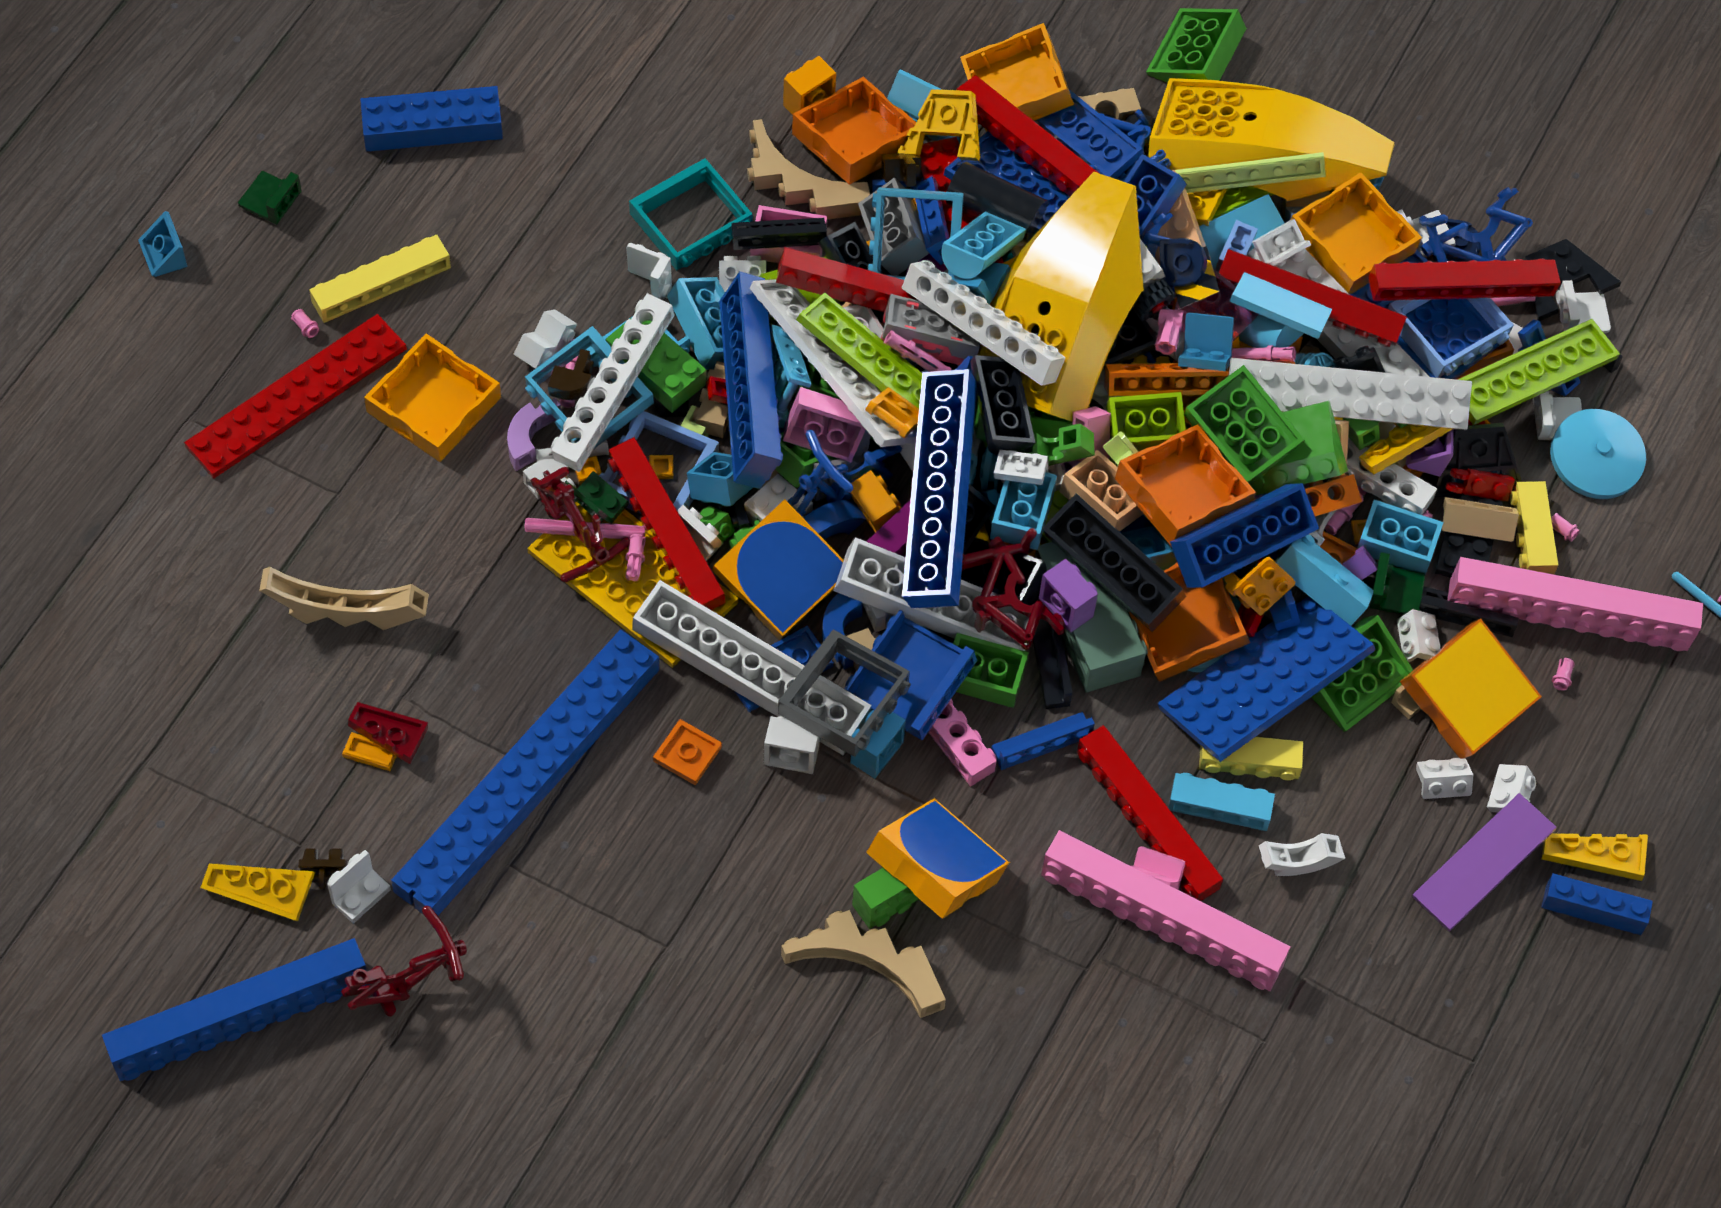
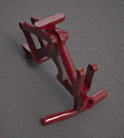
M562 467L551 474L546 470L543 472V479L539 480L534 477L530 480L542 499L541 502L545 506L547 515H551L555 520L567 515L573 524V533L589 550L592 560L586 564L563 573L560 579L564 583L590 573L612 560L630 545L629 538L621 539L609 550L600 545L603 540L600 518L597 514L591 516L595 533L593 535L573 501V487L560 480L569 474L567 467Z
M1030 528L1019 544L1006 545L997 536L989 542L988 547L990 549L966 555L963 554L964 560L962 561V572L968 568L992 563L980 596L975 597L972 602V609L976 613L974 627L977 632L983 631L985 623L990 620L1018 642L1025 650L1031 647L1040 619L1047 621L1058 635L1064 632L1063 626L1065 625L1062 616L1059 613L1052 615L1042 601H1036L1033 605H1027L1021 602L1015 594L1016 584L1023 585L1026 579L1013 555L1019 553L1028 555L1031 542L1037 535V531L1034 528ZM1004 560L1011 572L1004 588L1005 594L991 596ZM1011 606L1018 613L1029 617L1026 629L1024 630L997 608Z
M428 905L424 906L422 913L438 933L442 941V948L412 958L407 969L394 975L387 976L381 966H375L370 971L363 969L355 970L352 976L345 978L347 987L341 991L343 997L358 995L347 1004L349 1009L354 1010L358 1007L380 1003L385 1014L393 1016L396 1012L393 1001L409 999L410 995L408 992L412 987L440 965L447 968L450 981L462 980L464 972L460 956L467 953L465 942L463 940L453 942L448 929L434 910Z

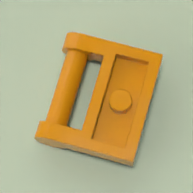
M889 387L873 398L865 409L869 414H875L899 432L898 435L904 439L918 426L919 408Z

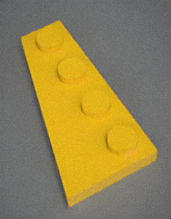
M1410 424L1403 428L1394 427L1389 431L1387 439H1380L1359 456L1360 463L1372 474H1376L1452 429Z
M1552 833L1543 842L1542 860L1642 881L1645 874L1648 835L1627 837V834H1616V837H1602V834H1591L1590 837H1580L1579 834Z
M209 863L200 888L298 921L315 872Z

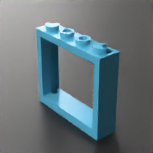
M879 187L877 193H873L872 207L876 208V217H871V231H875L874 241L870 240L869 255H873V264L868 265V270L881 273L885 196L953 201L950 236L952 237L961 230L964 193ZM888 275V276L895 277V278H899V279H902V280H905V277H906V276Z
M593 326L525 376L526 391L533 399L537 397L541 402L542 410L548 416L551 414L556 419L555 423L561 432H563V425L567 417L539 385L552 375L555 365L564 367L579 355L580 349L586 350L591 346L602 359L608 358L611 353V346ZM623 360L618 362L619 364H625ZM638 377L630 388V391L638 400L610 421L594 448L654 403L652 392ZM573 438L571 442L577 443L581 438Z

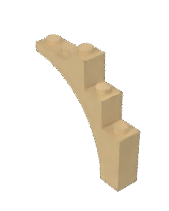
M762 119L753 120V130H749L750 143H755V148H753L751 168H747L749 182L753 181L754 190L778 187L779 196L784 197L785 206L809 203L811 212L827 216V219L862 215L858 203L870 195L868 182H857L849 185L847 182L827 180L799 169L774 147L766 133Z
M272 567L263 569L259 590L290 608L289 614L305 624L328 617L344 627L366 620L382 630L426 616L429 597L428 593L413 584L383 590L338 589L302 581Z
M850 910L845 912L837 911L826 918L824 930H813L808 936L800 939L798 937L791 938L782 945L781 956L785 964L802 959L826 957L845 959L877 971L899 987L911 1001L920 1018L945 1008L946 999L922 946L916 948L912 946L907 947L900 954H897L886 928L880 930L872 929L867 931L864 936H861Z

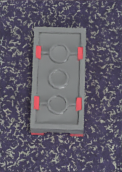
M890 294L883 315V323L885 325L881 340L884 341L887 334L893 330L907 341L912 340L915 342V346L935 359L958 366L968 356L974 357V355L978 354L980 348L978 341L928 306L917 300ZM900 344L901 347L908 350L912 354H915V352Z

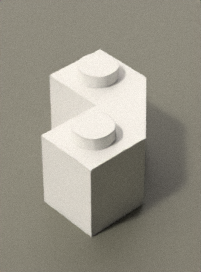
M557 310L544 311L535 332L522 335L514 355L536 369L574 338V330L577 323Z

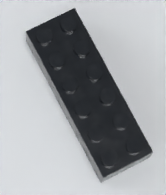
M1077 493L1042 528L1050 541L1151 632L1186 598V594L1181 586Z

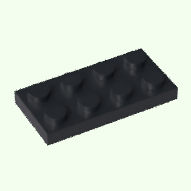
M1456 492L1453 499L1502 506L1503 501ZM1445 531L1435 574L1451 578L1460 557L1489 562L1494 539Z

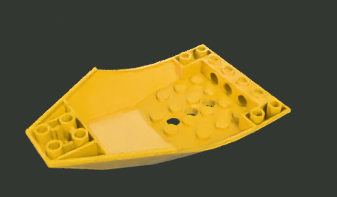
M1169 78L1151 132L1148 157L1154 156L1158 150L1162 149L1166 153L1165 158H1168L1171 162V166L1168 169L1179 170L1323 152L1326 177L1251 186L1282 197L1288 202L1336 189L1360 172L1368 180L1386 176L1394 142L1353 117L1311 99L1260 85L1218 80ZM1249 114L1257 116L1252 121H1246L1243 118H1246Z
M1093 172L1022 248L990 303L993 308L1002 310L1009 319L1021 323L1022 327L1030 333L1033 326L1038 324L1040 340L1047 345L1054 346L1060 354L1066 357L1058 378L1054 383L1041 386L1020 371L1027 406L1071 422H1073V412L1089 407L1101 371L1116 336L1141 292L1144 291L1135 185ZM1047 301L1051 306L1050 312L1047 315H1042L1039 307L1043 302ZM980 343L977 355L999 357Z

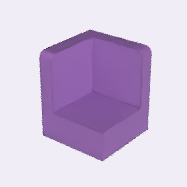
M1364 545L1355 551L1354 556L1342 563L1345 568L1360 580L1375 572L1378 564Z

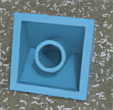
M165 211L138 239L151 275L154 277L187 267L183 247L169 212Z

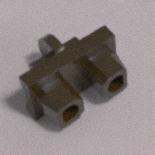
M305 849L303 859H299L298 867L300 871L315 872L312 883H319V889L325 890L329 878L336 871H341L347 866L343 850L330 849L328 859H319V850Z

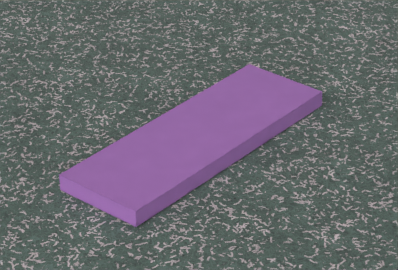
M1518 793L1434 873L1412 897L1450 932L1556 830V826Z

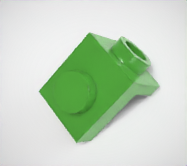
M708 506L701 511L700 514L703 518L700 521L705 526L710 523L720 532L717 537L722 542L734 534L735 530L729 513L720 511L712 506Z

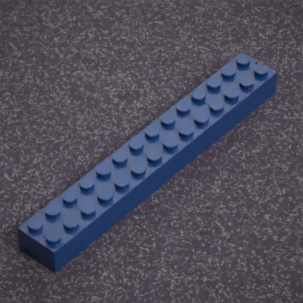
M620 629L391 879L393 892L408 904L412 905L414 903L415 909L422 913V908L428 905L438 916L660 670L659 656Z

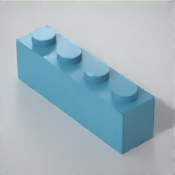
M1176 773L1168 808L1174 812L1267 831L1275 794L1269 793L1265 789L1254 790L1245 788L1237 783H1222L1214 778L1203 779L1195 777L1190 773Z

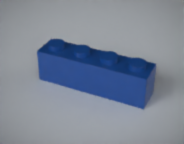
M1552 873L1545 888L1541 908L1642 935L1649 923L1653 901Z

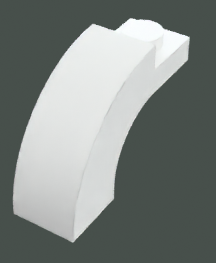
M1324 833L1310 840L1295 844L1265 841L1259 845L1265 869L1274 870L1276 876H1294L1311 873L1332 866L1345 859L1339 836Z

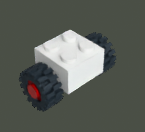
M1140 239L1144 291L1141 292L1132 309L1139 319L1143 321L1153 318L1155 314L1158 315L1161 309H1166V306L1175 300L1176 295L1165 279L1163 280L1165 274Z

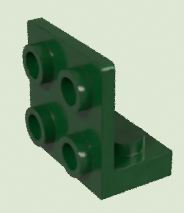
M261 171L238 201V206L277 225L302 192L299 175L290 172L286 179H279L265 171Z
M594 471L578 489L570 484L574 489V500L592 516L597 514L601 523L606 520L609 524H612L630 504L628 500Z
M1380 552L1370 608L1403 615L1412 609L1419 611L1425 573L1395 568L1393 564H1389L1390 554Z

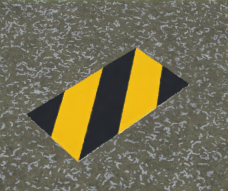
M1207 246L1203 247L1207 256V268L1203 277L1191 286L1174 287L1180 309L1220 292Z

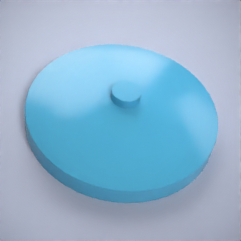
M1585 409L1573 413L1560 424L1551 441V460L1558 476L1568 487L1586 497L1610 499L1621 496L1638 482L1645 468L1646 451L1641 436L1626 419L1607 410Z

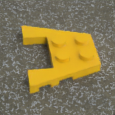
M931 89L918 113L919 119L914 128H910L908 131V139L904 146H900L898 153L920 156L925 135L958 136L962 138L957 157L961 160L979 161L980 149L976 95L972 91Z

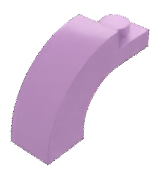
M554 398L552 401L561 410V404ZM528 403L516 413L510 423L507 441L510 461L515 471L536 461L535 447L531 443V439L538 430L556 421L551 414L548 416L540 405L535 409L531 403Z

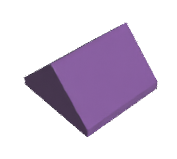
M1454 429L1407 455L1406 466L1413 470L1440 477L1453 457Z

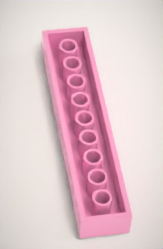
M1460 557L1450 579L1448 601L1518 617L1519 619L1527 620L1529 623H1543L1555 628L1564 627L1581 633L1590 632L1599 634L1602 637H1616L1628 642L1637 641L1655 647H1668L1675 651H1688L1701 630L1703 603L1464 557Z
M1060 830L1045 854L1041 876L1049 883L1059 884L1067 888L1071 894L1075 896L1081 895L1090 900L1094 906L1104 907L1112 911L1116 917L1128 919L1134 922L1140 929L1144 931L1150 930L1158 934L1165 942H1173L1181 946L1185 952L1197 954L1205 958L1209 964L1213 966L1219 965L1227 969L1231 975L1250 981L1258 989L1271 991L1289 953L1290 946Z

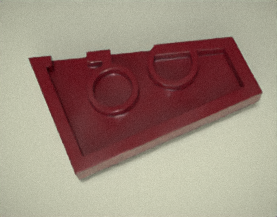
M360 702L356 703L348 719V726L408 764H411L428 730V722Z

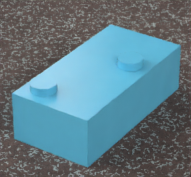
M1310 534L1282 547L1275 562L1295 580L1297 587L1325 610H1332L1349 625H1352L1368 608L1373 590L1317 545Z

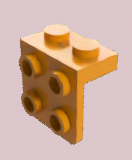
M1270 557L1264 558L1243 579H1240L1233 572L1223 577L1227 582L1225 585L1227 591L1234 597L1236 595L1239 596V601L1247 609L1251 607L1260 616L1296 583Z

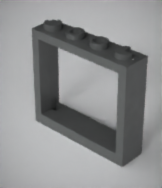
M833 629L779 699L778 714L855 757L860 750L866 749L872 733L880 730L887 713L891 714L894 711L898 698L908 692L911 683H909L910 671ZM836 653L847 657L894 683L854 738L797 707L798 703Z

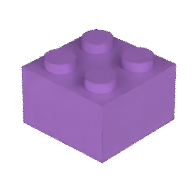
M1064 559L1043 574L1039 599L1053 614L1059 613L1065 622L1064 626L1070 633L1093 618L1098 596L1097 589L1091 582H1087L1082 577L1076 565H1071L1067 559Z

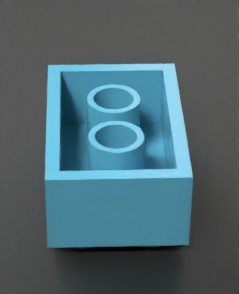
M1046 472L1043 485L1005 480L992 521L990 539L999 536L1003 542L1015 545L1021 543L1023 536L1030 528H1034L1037 531V535L1031 542L1030 548L1038 550L1043 534L1042 528L1045 526L1054 496L1057 475Z
M1374 499L1357 548L1364 545L1373 559L1379 560L1380 552L1390 554L1389 564L1406 570L1425 573L1426 575L1444 522Z

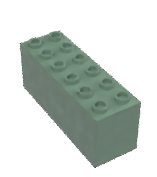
M1053 542L1039 545L1038 550L1035 552V557L1044 560L1047 571L1064 559H1067L1071 565H1076L1082 577L1087 582H1091L1097 589L1098 596L1093 618L1071 633L1063 626L1064 632L1061 634L1085 693L1141 676L1142 668L1145 665L1144 659L1147 654V647L1143 640L1140 641L1137 635V624L1134 619H1130L1129 611Z

